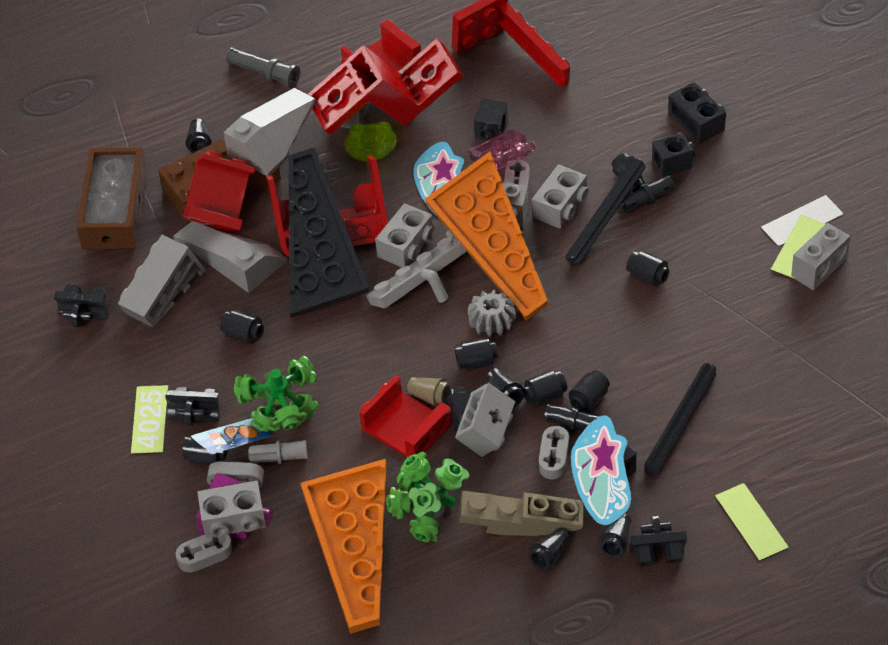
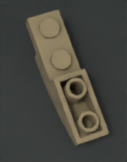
M462 491L460 496L459 522L487 526L486 533L498 535H549L557 528L571 532L580 530L583 527V501L524 492L522 499Z

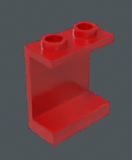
M389 19L380 23L382 39L367 47L397 71L401 70L421 52V45ZM346 46L341 47V64L354 54Z
M207 151L206 154L202 153L197 157L182 219L232 233L238 232L242 224V220L238 218L248 177L254 173L255 168L248 166V161L233 158L230 161L223 159V155L218 152Z
M397 375L388 383H384L372 400L363 404L359 412L361 430L407 458L420 452L426 453L452 426L451 407L441 402L434 410L428 408L402 392L401 377Z

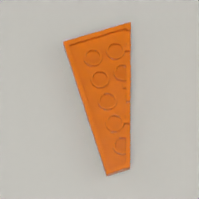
M489 151L425 198V201L502 293L505 292L507 298L512 299L516 310L527 321L549 304L492 154Z
M386 459L300 483L350 634L380 625Z

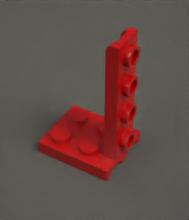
M478 0L453 14L451 48L456 54L473 48L479 42L493 37L504 29L558 86L562 87L569 84L571 68L568 61L558 55L553 46L538 34L534 26H530L523 19L518 10H514L508 3V0Z

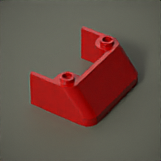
M373 155L367 156L371 182L356 187L353 192V208L339 210L353 247L376 242L375 239L388 224L377 160ZM269 174L266 175L277 233L282 251L289 256V199H277L274 179Z

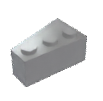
M161 235L159 240L152 245L150 254L143 265L139 266L136 270L135 277L128 288L122 292L118 305L127 315L154 328L175 305L172 300L180 291L186 293L190 288L188 282L196 274L201 276L206 270L189 247Z

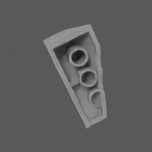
M293 88L241 116L224 132L227 155L232 158L248 161V166L254 167L256 171L264 175L272 174L286 161L292 143H295L301 125L305 124L315 104V98Z
M190 222L173 236L175 241L189 247L193 254L248 293L288 262L286 256L268 244L196 222Z

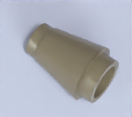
M412 377L407 385L409 394L436 407L441 402L446 404L447 393L452 389L451 383H448L444 378Z

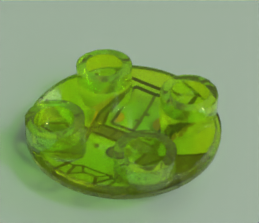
M387 122L367 125L354 124L349 129L350 133L345 139L344 146L347 154L354 159L367 161V156L373 155L378 160L386 157L394 150L397 138L391 130V125Z

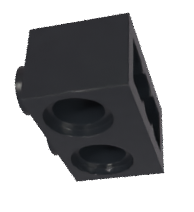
M695 82L669 94L668 113L699 144L725 131L727 114L724 107L716 103L709 93Z

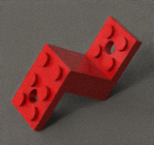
M438 38L399 71L363 45L307 95L315 98V104L312 109L324 131L330 135L369 101L406 126L461 79L463 75L443 42ZM434 69L433 75L428 78V73ZM341 94L340 99L335 103L336 96Z

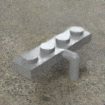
M447 237L437 243V247L430 252L420 254L416 258L417 261L411 265L397 270L394 277L388 281L378 283L374 290L366 295L370 305L387 308L425 280L429 281L438 302L446 301L449 297L437 272L467 251L457 239Z

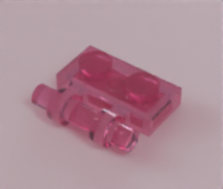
M512 129L467 150L470 159L475 162L490 151L496 168L501 169L514 159L521 160L527 157L528 153L535 150V145L531 140L527 142L524 134Z

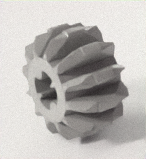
M482 290L480 297L473 296L472 304H469V323L471 328H476L478 335L487 332L489 338L492 333H497L501 336L503 330L510 331L512 323L516 318L514 303L512 299L507 298L505 292L497 294L493 290L492 293L487 294Z

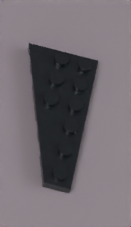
M314 147L288 156L290 318L369 292L368 283Z

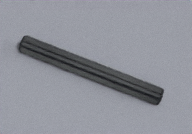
M640 158L632 159L566 254L565 258L571 265H579L645 170L646 164Z
M704 363L644 463L645 473L652 476H657L714 380L717 370L714 365Z

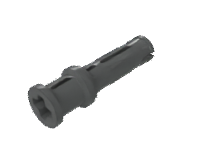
M233 47L227 52V63L263 74L269 81H280L289 88L295 87L299 81L300 68L296 65L288 66L282 64L279 59L267 60Z

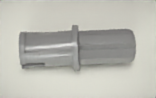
M278 440L276 444L250 446L248 450L250 463L278 461V464H281V461L308 459L306 440L280 443Z

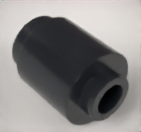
M644 251L633 252L626 265V270L631 273L632 277L655 287L665 283L670 273L667 261Z
M228 310L222 316L220 329L228 337L253 344L264 333L262 319L258 316L239 310Z
M488 337L463 342L461 346L454 347L459 370L466 368V371L492 366L494 365V359H498L495 342L490 343Z
M549 370L527 379L522 388L526 402L532 403L535 407L562 397L563 393L567 392L568 389L566 379L559 370L555 372Z
M597 370L586 373L569 391L568 396L572 407L581 408L583 412H591L608 393V387L610 386L608 378Z
M186 436L184 439L183 458L190 460L191 463L211 465L214 462H221L227 458L228 450L211 454L191 436Z

